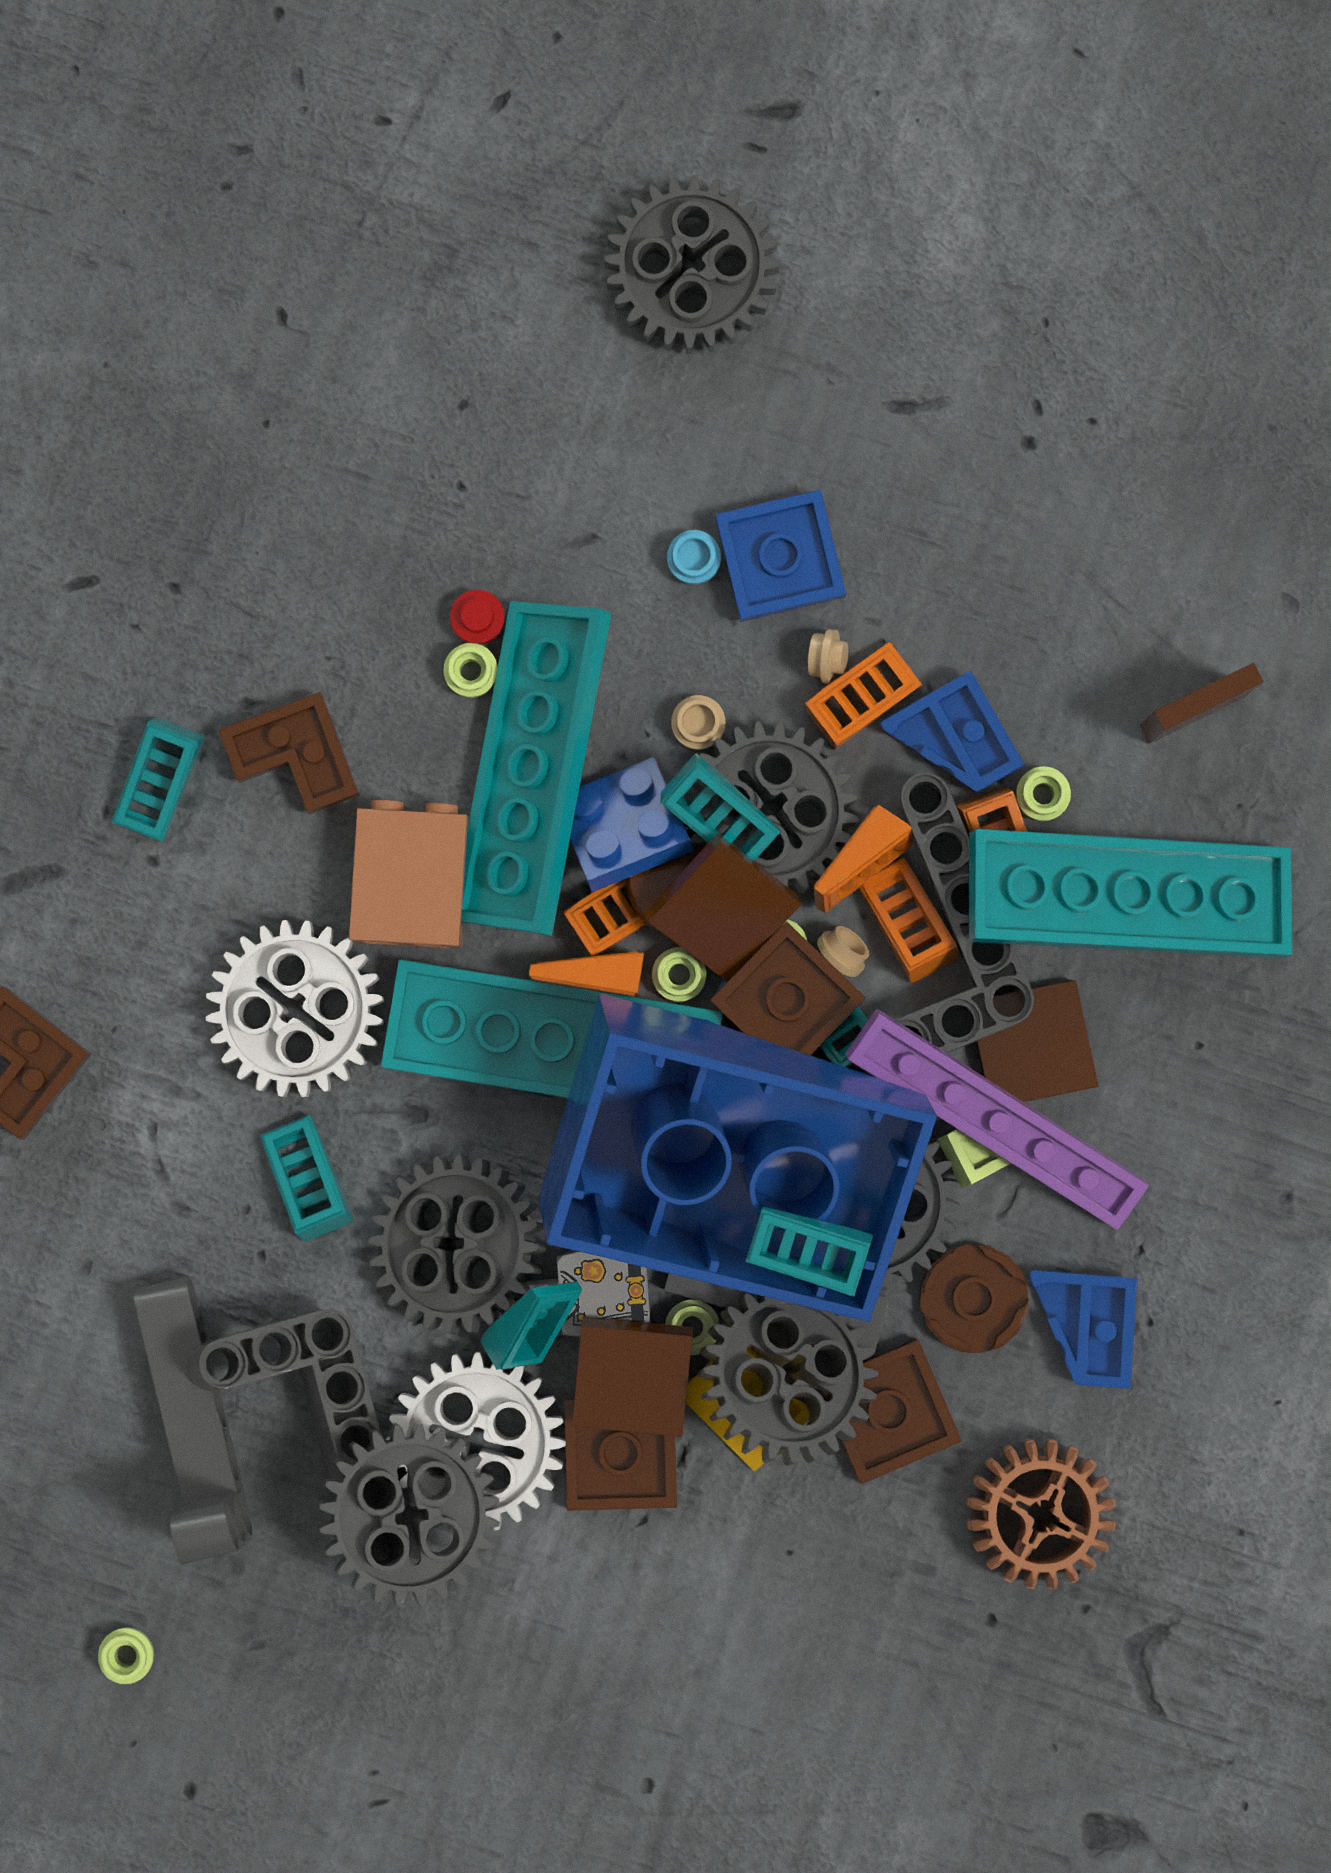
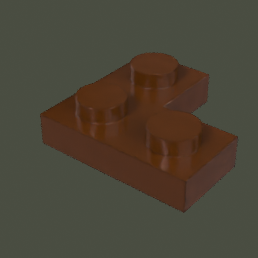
M321 692L218 730L236 780L239 783L290 765L308 814L360 796Z
M4 986L0 989V1055L11 1062V1064L0 1077V1124L20 1140H25L92 1053Z

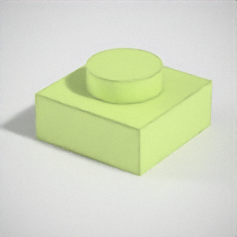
M955 1129L937 1139L946 1158L950 1159L953 1164L951 1168L961 1188L969 1186L1011 1164V1162L959 1129Z

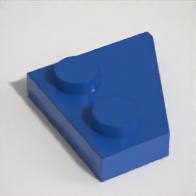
M971 670L880 722L883 730L976 792H980L1025 766Z
M1031 1270V1282L1034 1288H1036L1052 1332L1065 1357L1064 1360L1074 1384L1131 1389L1138 1278Z

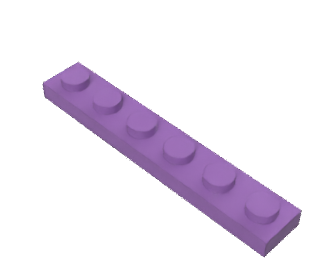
M877 1008L845 1053L848 1060L878 1079L926 1094L938 1117L1116 1230L1120 1228L1149 1187L1145 1179Z

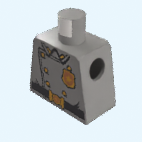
M575 1251L557 1256L558 1278L526 1281L530 1288L576 1281L579 1283L582 1291L562 1326V1335L580 1337L583 1316L651 1323L647 1268Z

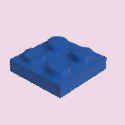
M821 490L715 514L740 622L846 597Z
M654 757L579 787L570 840L592 892L694 851L682 820L660 803L661 792L666 787V783Z

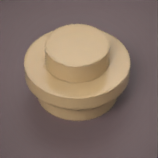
M828 629L825 634L814 633L808 653V672L811 677H821L822 683L831 684L837 674H844L846 671L848 643L840 641L838 630Z
M702 695L690 696L682 700L676 706L671 720L672 731L676 739L683 746L693 750H704L712 747V743L716 738L721 739L726 724L725 715L720 705L713 699Z
M837 926L833 931H825L818 938L817 944L820 954L842 975L857 977L864 970V961L869 957V950L855 932L844 926Z

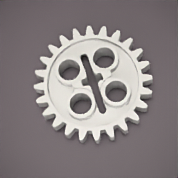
M284 920L280 926V936L274 937L272 932L263 925L260 927L261 943L255 945L244 936L240 938L242 948L245 951L241 958L232 953L225 952L223 956L232 966L229 974L213 971L212 976L224 986L222 992L206 993V998L219 1003L220 1011L211 1013L205 1018L208 1022L222 1024L223 1030L214 1035L210 1040L213 1044L228 1043L231 1047L221 1059L224 1064H229L239 1059L243 1062L238 1071L237 1078L244 1080L254 1072L258 1073L256 1089L259 1091H264L272 1080H276L278 1096L281 1097L287 1096L292 1083H296L301 1097H309L311 1081H316L324 1092L331 1091L329 1075L335 1073L342 1080L349 1081L351 1078L345 1064L350 1060L365 1066L367 1062L358 1049L361 1044L367 1046H377L378 1044L366 1032L368 1026L384 1024L383 1019L370 1014V1007L383 1003L384 997L369 994L367 989L379 980V976L377 974L362 975L360 973V970L369 958L367 955L361 954L350 959L347 955L352 948L353 942L349 938L341 941L336 947L332 945L334 929L327 926L320 936L315 938L312 922L305 920L299 935H294L290 922ZM289 956H299L305 966V974L302 980L292 986L283 985L277 975L280 962ZM264 977L291 999L299 1000L304 996L306 1000L303 1003V1009L334 1033V1039L326 1041L302 1020L292 1018L287 1022L285 1020L289 1012L287 1008L258 987L257 979ZM333 989L342 990L348 1000V1008L345 1014L335 1020L326 1019L320 1010L322 996ZM257 998L264 999L269 1004L271 1010L270 1018L263 1027L252 1029L245 1023L243 1017L244 1009L251 1000ZM305 1032L312 1038L314 1044L313 1052L306 1061L295 1063L287 1056L286 1043L293 1034Z
M476 1351L472 1359V1365L465 1367L462 1358L457 1353L452 1355V1371L446 1372L438 1362L431 1364V1372L434 1378L431 1383L425 1378L416 1375L412 1380L420 1394L416 1397L411 1394L401 1393L398 1399L409 1410L407 1414H392L389 1420L403 1428L405 1437L410 1436L415 1422L423 1424L425 1439L427 1440L432 1435L429 1427L433 1424L443 1426L463 1435H471L474 1429L479 1427L485 1430L483 1436L486 1441L503 1446L516 1447L524 1451V1456L520 1459L510 1457L490 1448H482L478 1454L482 1460L473 1471L475 1475L480 1474L482 1466L491 1461L504 1464L509 1469L511 1475L510 1484L504 1489L491 1490L488 1487L482 1489L483 1494L495 1495L499 1498L498 1504L485 1509V1515L500 1522L499 1527L494 1528L496 1531L501 1528V1513L507 1511L516 1522L522 1520V1512L519 1505L522 1501L536 1509L540 1506L539 1498L534 1492L536 1486L552 1491L555 1484L544 1472L546 1469H562L563 1462L551 1456L550 1452L553 1449L566 1446V1440L558 1436H552L551 1429L561 1425L564 1419L563 1416H547L545 1410L554 1403L556 1398L554 1395L545 1396L540 1399L537 1397L535 1392L540 1387L541 1377L535 1378L527 1384L521 1381L525 1366L515 1367L511 1373L504 1371V1369L496 1370L493 1364L491 1367L485 1366L482 1352ZM454 1392L462 1393L471 1400L473 1411L468 1420L454 1422L445 1415L443 1401L448 1394ZM515 1408L524 1415L526 1429L522 1434L516 1437H507L499 1432L495 1420L497 1413L501 1409ZM446 1437L444 1446L447 1447L456 1439ZM467 1442L460 1456L461 1459L472 1455L469 1453L470 1444ZM405 1465L398 1466V1468L405 1467L407 1471V1467ZM431 1468L426 1469L419 1478L418 1487L420 1493L423 1496L438 1494L445 1485V1475H439L433 1472ZM408 1473L399 1481L401 1488L407 1487Z

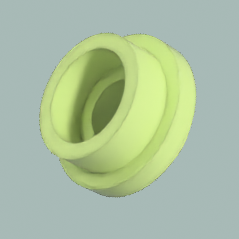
M466 643L457 646L448 654L443 671L445 680L452 691L463 697L475 698L486 694L494 686L498 666L495 657L486 647L479 644ZM468 662H475L481 666L480 676L472 681L466 680L461 676V669Z
M1036 767L1029 770L1022 776L1016 788V800L1019 808L1026 816L1037 821H1050L1060 816L1068 807L1071 798L1070 785L1061 772L1051 767ZM1046 785L1051 789L1052 800L1050 803L1040 804L1036 802L1033 797V790L1036 786Z
M682 947L668 949L656 959L653 965V984L656 990L668 1000L674 1002L688 1001L697 996L705 985V964ZM675 965H684L690 972L689 980L683 985H675L669 979V970Z
M691 1299L675 1305L670 1310L665 1324L682 1326L683 1321L688 1317L694 1316L699 1318L703 1323V1330L700 1335L692 1337L691 1355L700 1354V1350L704 1346L715 1344L716 1340L710 1336L708 1330L714 1324L720 1323L716 1312L711 1306L703 1301Z
M124 1627L114 1630L104 1638L98 1650L100 1669L108 1679L119 1684H131L141 1680L149 1672L154 1661V1649L150 1639L143 1632L135 1628ZM128 1645L135 1650V1663L126 1665L118 1659L117 1652L120 1646Z

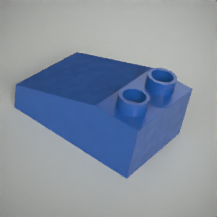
M599 993L538 1196L546 1243L870 1322L937 1114L926 1094L706 1020ZM762 1208L776 1209L872 1234V1242L855 1295L850 1296L746 1262ZM774 1226L767 1252L778 1254L785 1229ZM796 1233L789 1257L800 1260L807 1236ZM821 1240L817 1241L811 1263L822 1265L829 1243ZM839 1247L833 1268L845 1269L850 1253L849 1249Z

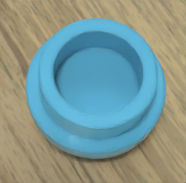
M688 530L680 533L672 540L667 551V564L673 576L679 581L690 585H698L709 581L717 573L721 562V552L717 542L712 536L700 530Z

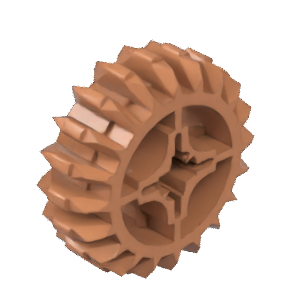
M1025 1439L1023 1445L1025 1457L1019 1459L1014 1448L1011 1445L1003 1447V1453L1009 1462L1008 1465L1002 1468L991 1457L985 1462L987 1468L996 1475L991 1482L982 1476L976 1475L974 1477L973 1484L979 1489L986 1491L984 1498L976 1496L967 1497L966 1505L974 1510H982V1516L967 1519L966 1525L969 1530L973 1531L985 1529L986 1533L976 1538L972 1544L977 1552L985 1551L991 1547L995 1548L985 1561V1564L991 1570L999 1567L1005 1560L1008 1561L1003 1573V1578L1006 1581L1012 1583L1017 1578L1020 1570L1023 1569L1025 1570L1023 1579L1026 1588L1034 1589L1037 1584L1038 1573H1044L1047 1587L1049 1589H1056L1058 1587L1056 1571L1063 1569L1067 1579L1071 1583H1075L1079 1580L1078 1573L1073 1567L1075 1562L1080 1560L1089 1570H1093L1097 1566L1094 1559L1086 1553L1091 1546L1101 1552L1108 1551L1109 1544L1102 1538L1097 1537L1096 1533L1098 1529L1108 1532L1114 1531L1116 1523L1108 1518L1099 1517V1512L1115 1508L1116 1504L1115 1500L1111 1497H1096L1097 1493L1109 1486V1482L1104 1476L1096 1477L1090 1481L1087 1480L1096 1467V1463L1092 1459L1087 1458L1076 1468L1073 1466L1078 1457L1079 1451L1077 1448L1069 1445L1059 1459L1057 1458L1058 1445L1054 1439L1046 1440L1043 1455H1038L1037 1446L1033 1439ZM1036 1469L1053 1470L1049 1479H1044L1039 1489L1032 1493H1022L1007 1487L1016 1477L1028 1471ZM1069 1477L1077 1485L1084 1503V1520L1082 1525L1072 1521L1062 1512L1061 1502L1066 1492L1063 1488ZM1040 1500L1049 1501L1047 1504L1048 1510L1054 1514L1053 1516L1059 1522L1065 1525L1060 1526L1052 1521L1045 1525L1041 1521V1527H1032L1034 1519L1023 1506L1016 1502L1021 1501L1030 1507L1036 1502L1041 1507ZM998 1502L1007 1505L1020 1516L1021 1524L1016 1535L1018 1540L1013 1550L1004 1543L998 1530L996 1520ZM1057 1534L1074 1540L1065 1550L1053 1556L1043 1558L1029 1557L1032 1549H1037L1040 1542L1049 1535Z

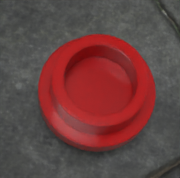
M471 590L463 593L456 599L451 608L450 620L453 630L463 641L485 644L499 635L504 626L505 614L502 604L493 594L484 590Z

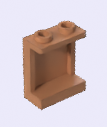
M372 800L371 809L357 808L349 940L353 943L462 949L463 927L461 923L467 829L469 824L468 816L458 814L457 805L443 803H427L425 812L403 811V802L390 800Z

